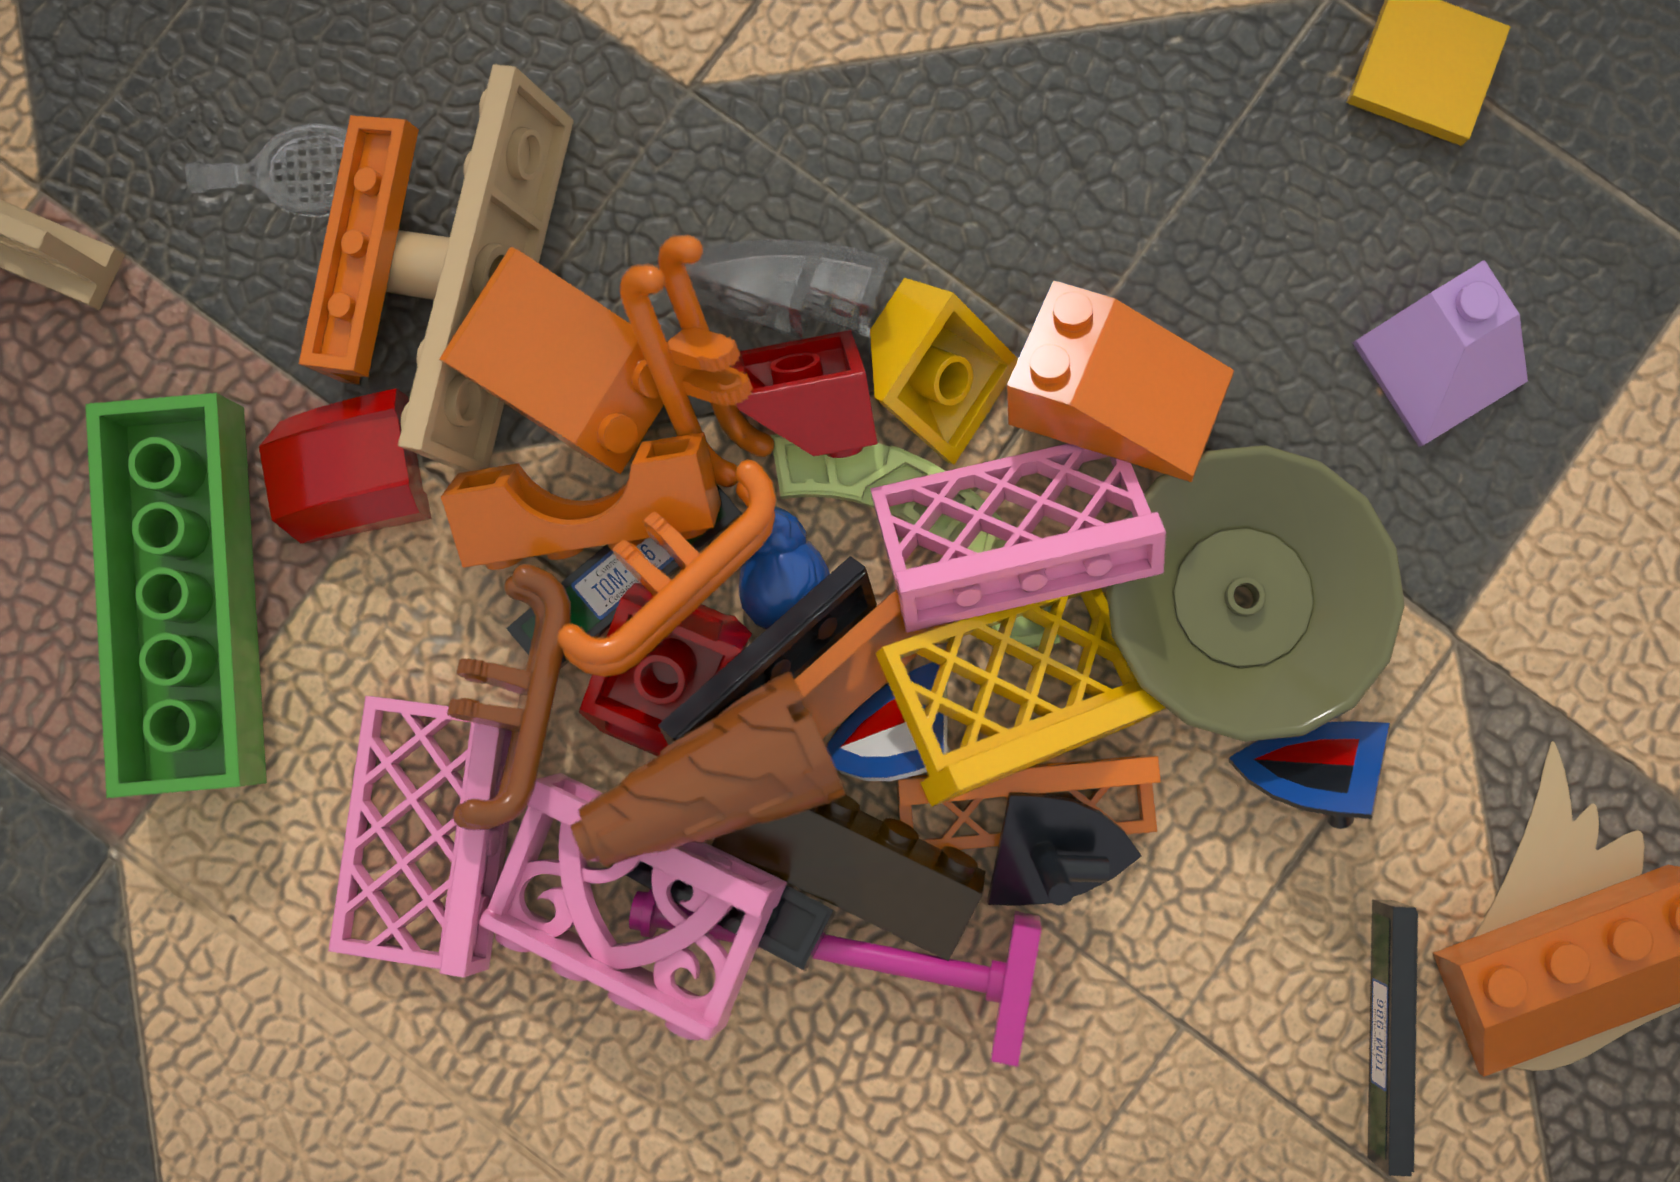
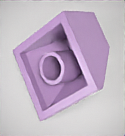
M1485 260L1432 291L1353 342L1356 350L1419 447L1427 444L1528 382L1520 314Z

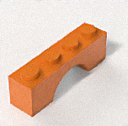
M704 432L642 442L631 464L627 482L615 492L594 500H570L551 494L537 485L519 463L457 473L441 495L462 567L485 564L486 568L490 570L511 567L527 557L547 555L548 559L561 560L579 554L584 548L608 545L610 549H613L623 539L637 546L644 542L646 538H651L642 522L653 511L661 515L685 539H691L702 535L708 528H714L721 506Z

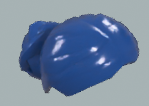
M776 506L772 533L764 545L742 565L739 580V597L742 609L757 626L766 630L830 574L829 568L820 552L807 540V532L798 518Z

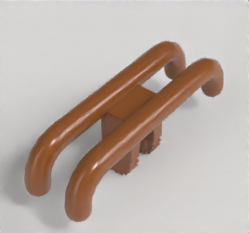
M522 564L515 568L512 576L507 578L504 583V590L508 597L528 604L535 614V628L526 669L522 670L468 658L459 659L456 674L464 677L467 681L480 684L486 683L520 694L517 708L483 704L480 701L468 698L450 699L447 711L448 716L512 731L500 789L497 795L492 800L471 798L455 808L453 812L454 822L463 829L489 830L514 820L528 806L536 785L563 657V649L558 644L557 635L563 626L570 624V600L564 586L552 573L529 564Z

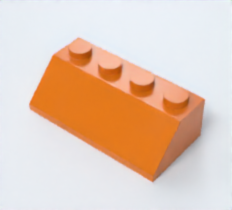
M1665 865L1432 953L1480 1075L1483 1077L1680 1003L1679 866Z

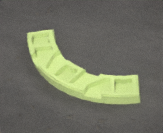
M778 434L771 435L774 440L773 454L781 499L799 497L834 498L874 508L870 488L945 472V470L932 462L893 445L887 446L878 443L877 445L866 446L858 454L845 458H832L826 454L814 457ZM970 488L960 490L953 499L977 511L985 502ZM914 501L889 507L892 516L913 525L916 524L928 508ZM996 512L991 516L1003 521ZM941 514L929 532L954 542L967 524ZM980 531L967 549L980 553L1002 548L1007 541ZM1052 606L1043 608V610L1050 613ZM1020 616L1015 620L1010 638L1030 648L1039 647L1045 628ZM1000 624L994 625L991 628L998 631ZM1058 634L1056 635L1054 644L1061 643Z

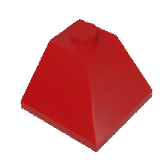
M851 330L739 351L741 355L738 357L739 361H736L735 365H731V368L737 369L739 372L743 371L744 374L747 373L753 390H751L752 394L747 396L748 399L742 400V403H737L738 410L814 457L825 454L832 458L850 457L861 452L863 447L878 444L866 371Z

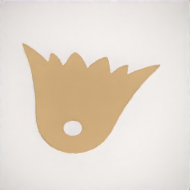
M1553 741L1546 756L1539 790L1523 838L1505 880L1474 937L1642 874L1644 839L1641 831L1629 832L1601 849L1596 850L1599 834L1597 806L1590 804L1575 821L1572 820L1571 799L1565 769L1559 751ZM1680 1003L1512 1067L1542 1071L1572 1064L1591 1055L1644 1023L1679 1008Z

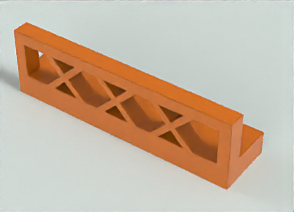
M350 115L299 359L300 365L342 383L359 385L360 377L369 376L419 129L406 119Z
M895 589L794 680L804 699L802 703L812 716L822 739L888 682L875 654L884 646L953 622L907 632L901 613L898 592ZM915 653L901 658L904 667L918 654Z
M1138 755L1032 766L943 802L942 804L957 815V818L941 837L921 840L941 850L946 846L959 850L998 846L1001 832L988 833L969 816L983 799L1005 797L1008 800L1009 792L1046 794L1067 791L1079 802L1101 811L1110 818L1096 804L1110 787L1128 785L1137 786L1140 819L1123 821L1110 819L1119 825L1127 835L1157 832L1152 783H1161L1158 756ZM929 774L896 780L899 821L906 823L913 829L912 805L929 804L920 783L927 779ZM1097 788L1089 798H1086L1078 791ZM971 800L962 811L952 803V801ZM964 822L978 833L953 836Z

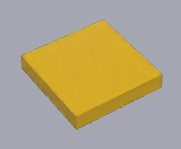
M1384 0L1346 103L1462 146L1470 139L1511 26L1442 0Z

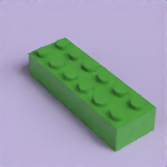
M218 393L85 404L106 798L267 783L244 407Z

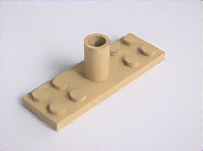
M495 64L492 66L487 89L483 92L480 99V118L472 150L468 153L464 163V182L450 237L398 230L386 288L387 293L434 300L425 339L420 343L417 351V371L410 399L401 415L402 431L398 446L461 472L489 468L504 402L439 359L510 247L518 249L539 263L574 121L514 66Z

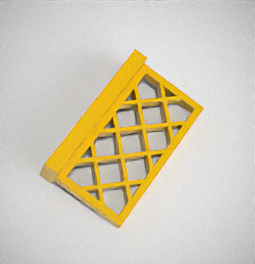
M1101 588L959 620L884 646L875 653L929 774V777L920 783L931 807L1137 725L1166 709V707L1140 687L1114 641L1111 633L1108 602ZM1081 595L1092 618L1088 632L1062 619L1068 599ZM1052 605L1050 613L1043 610V608ZM1023 616L1045 628L1038 651L1010 638L1017 617ZM1000 624L998 631L991 628L994 625ZM970 634L993 646L985 671L956 657L963 636ZM1057 634L1083 647L1077 671L1050 658ZM948 642L945 651L936 647ZM916 653L940 665L931 691L911 682L901 658ZM1004 653L1033 666L1025 691L997 677ZM1096 654L1113 663L1123 685L1111 689L1089 678ZM951 671L980 685L972 711L942 697ZM1044 673L1072 686L1065 708L1060 709L1037 697ZM992 692L1020 705L1013 728L1006 729L984 718ZM1084 692L1093 696L1082 701ZM937 711L967 726L960 748L943 754L932 730ZM1032 712L1041 716L1030 721ZM979 732L988 736L976 742Z

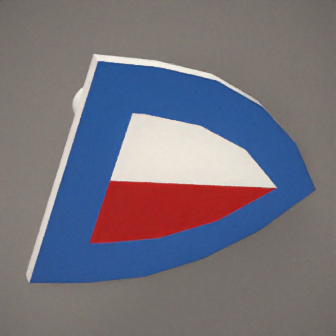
M931 662L908 672V676L911 682L931 691L940 665ZM889 684L885 685L859 706L840 725L826 745L835 769L842 774L864 781H894L927 772ZM946 685V687H945V690H944V693H943V696H942V697H944V698H946V699H947V685ZM937 711L932 730L943 754L952 751L947 746V716Z

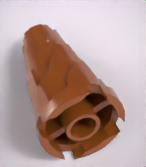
M790 671L770 679V682L750 692L716 718L663 749L659 757L631 772L619 785L580 807L578 811L581 820L571 824V830L586 862L598 858L601 864L607 867L642 854L667 851L692 841L702 843L760 822L766 823L786 818L826 803L829 804L846 796L844 787L812 716L802 703L804 699Z

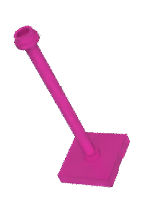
M652 889L649 892H636L629 915L630 929L638 930L641 936L651 938L655 935L657 928L667 930L675 928L659 910ZM678 905V907L689 917L695 913L681 905ZM1015 911L1006 962L992 960L991 967L954 959L947 961L939 956L828 934L824 935L812 959L986 993L985 1001L999 1003L993 1036L991 1062L1018 1067L1041 935L1039 915ZM716 925L708 932L717 940L732 943L736 937V934L719 925Z

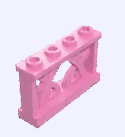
M562 773L538 778L488 908L483 911L479 925L496 933V941L504 947L517 952L531 951L551 961V968L557 974L575 981L588 980L608 991L607 995L610 1000L617 1005L630 1010L639 1011L645 1009L666 1020V1027L680 1037L689 1040H710L726 1027L732 1007L773 909L777 907L787 882L705 842L699 843L696 841L663 852L642 854L618 862L610 868L587 867V862L574 839L571 824L581 820L578 811L580 807L603 793ZM553 819L560 821L559 860H537ZM596 858V859H594V860H592V861L598 862L599 859ZM642 861L653 867L652 891L654 899L663 916L675 928L649 939L617 943L600 915L590 883L600 884L615 881L630 873ZM540 874L561 876L562 887L548 889L537 898V900L548 899L554 904L556 912L555 917L551 921L530 911L525 902L524 893L527 884L532 878ZM675 880H681L693 888L692 898L680 901L685 908L695 912L690 917L678 907L671 896L670 890ZM733 907H736L746 913L728 954L723 946L708 932ZM575 926L578 934L570 931L569 929ZM693 943L697 944L710 957L715 970L714 986L709 993L703 996L690 992L677 985L675 981V972L678 968L688 969L695 980L700 976L699 961L696 955L686 948ZM655 962L653 972L641 967Z

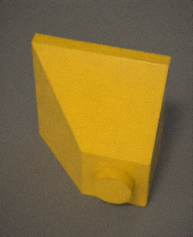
M904 277L870 329L874 397L941 458L955 465L1010 380L1019 359L953 292Z

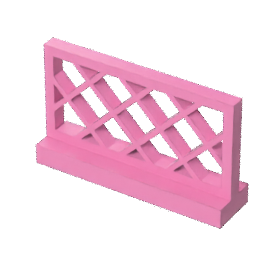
M1067 443L870 488L873 505L898 592L906 631L911 632L1163 574L1166 531L1158 512L1151 513L1131 463L1110 457L1114 469L1103 482L1077 470L1083 462L1110 456ZM1035 473L1053 479L1041 496L1015 486L1022 476ZM1066 485L1093 496L1082 513L1055 502ZM974 487L990 493L978 511L953 500L960 490ZM1004 499L1030 510L1018 528L991 517ZM912 501L928 507L915 525L892 516L889 509L890 506ZM1106 502L1129 510L1133 515V518L1111 523H1104L1095 519ZM941 514L967 524L954 542L929 532ZM1044 516L1071 527L1068 533L1040 538L1031 534ZM980 531L1007 541L1004 547L976 553L967 549ZM897 536L904 538L900 544ZM917 545L943 556L937 563L906 569L904 563Z
M365 696L329 952L440 969V974L467 977L489 969L494 932L479 925V921L483 911L488 908L503 870L509 822L489 830L463 829L455 824L454 819L442 826L424 799L448 780L459 795L460 804L471 798L492 800L500 789L512 731L471 722L468 748L451 762L433 737L452 720L464 721L448 716L449 706ZM384 711L401 713L416 734L393 754L380 738ZM419 716L434 717L436 719L425 726ZM423 744L441 771L417 790L399 763ZM377 757L381 761L378 766H376ZM465 766L464 777L462 778L458 771ZM386 773H389L407 799L386 816L382 817L371 801L372 788L376 781ZM414 808L432 836L408 854L390 826ZM369 821L372 827L367 830V823ZM456 830L455 841L453 842L449 835ZM379 836L397 864L376 881H373L362 864L364 847ZM439 844L451 861L449 879L434 891L415 862ZM404 872L423 900L399 918L380 890ZM359 885L363 891L357 895ZM447 894L446 905L444 906L440 899ZM370 900L388 928L372 941L351 938L355 910ZM427 909H430L442 927L439 952L420 949L406 929L407 925ZM392 937H395L400 946L385 943Z

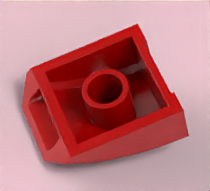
M396 388L321 406L278 422L259 445L271 521L301 544L432 519L428 496L423 491L417 453L398 446L402 431L401 415L410 398Z
M634 583L621 597L606 638L616 633L654 597L641 583ZM701 604L637 665L618 675L607 677L592 675L580 705L579 713L602 733L659 757L661 751L669 745L658 725L747 647L752 633L735 616L726 615Z

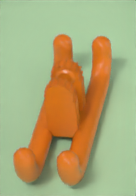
M672 236L660 247L658 256L659 268L652 265L632 266L621 278L620 295L677 436L702 432L688 397L689 395L710 402L721 428L736 445L754 456L766 457L774 450L773 438L752 426L737 408V403H742V400L748 399L747 396L752 394L751 390L753 388L747 373L744 374L743 371L739 372L737 369L730 367L735 365V362L739 361L738 357L741 356L735 339L731 340V337L726 338L725 335L709 330L685 264H694L700 260L703 255V246L698 239L692 236ZM663 286L666 288L682 329L667 342L648 294L658 293ZM707 442L716 483L723 487L736 485L738 483L735 473L737 465L720 457Z
M744 460L739 463L735 472L736 478L739 481L736 485V493L747 506L746 511L702 553H699L657 512L653 511L643 520L642 523L646 527L649 536L658 545L662 546L682 569L673 580L650 563L635 545L628 543L626 540L623 539L612 549L613 554L621 564L654 597L616 633L607 638L591 637L582 628L574 624L563 626L558 632L557 640L563 649L564 656L571 664L587 674L602 677L626 672L648 655L764 545L771 535L774 526L776 495L773 482L757 462Z

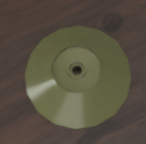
M1266 445L1206 451L1201 457L1192 482L1166 474L1157 477L1146 490L1144 496L1151 513L1158 512L1166 531L1164 573L1106 586L1112 637L1140 687L1187 725L1243 742L1304 736L1355 708L1390 663L1405 607L1397 548L1368 498L1321 461ZM1129 511L1124 519L1133 518L1132 512ZM1238 586L1246 587L1251 591L1253 602L1249 608H1242L1236 603L1234 591Z

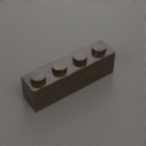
M848 795L829 804L826 803L786 818L748 826L717 837L712 843V846L949 961L983 895L986 871L978 868L976 860L967 853L948 846L943 847L941 850L918 839L919 834L902 821L893 818H885L881 821L861 811L860 805Z

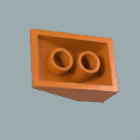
M510 247L439 359L583 456L618 474L622 473L664 405L631 324L513 247Z
M1053 281L1007 384L1008 425L1192 482L1230 386L1234 370L1115 298Z

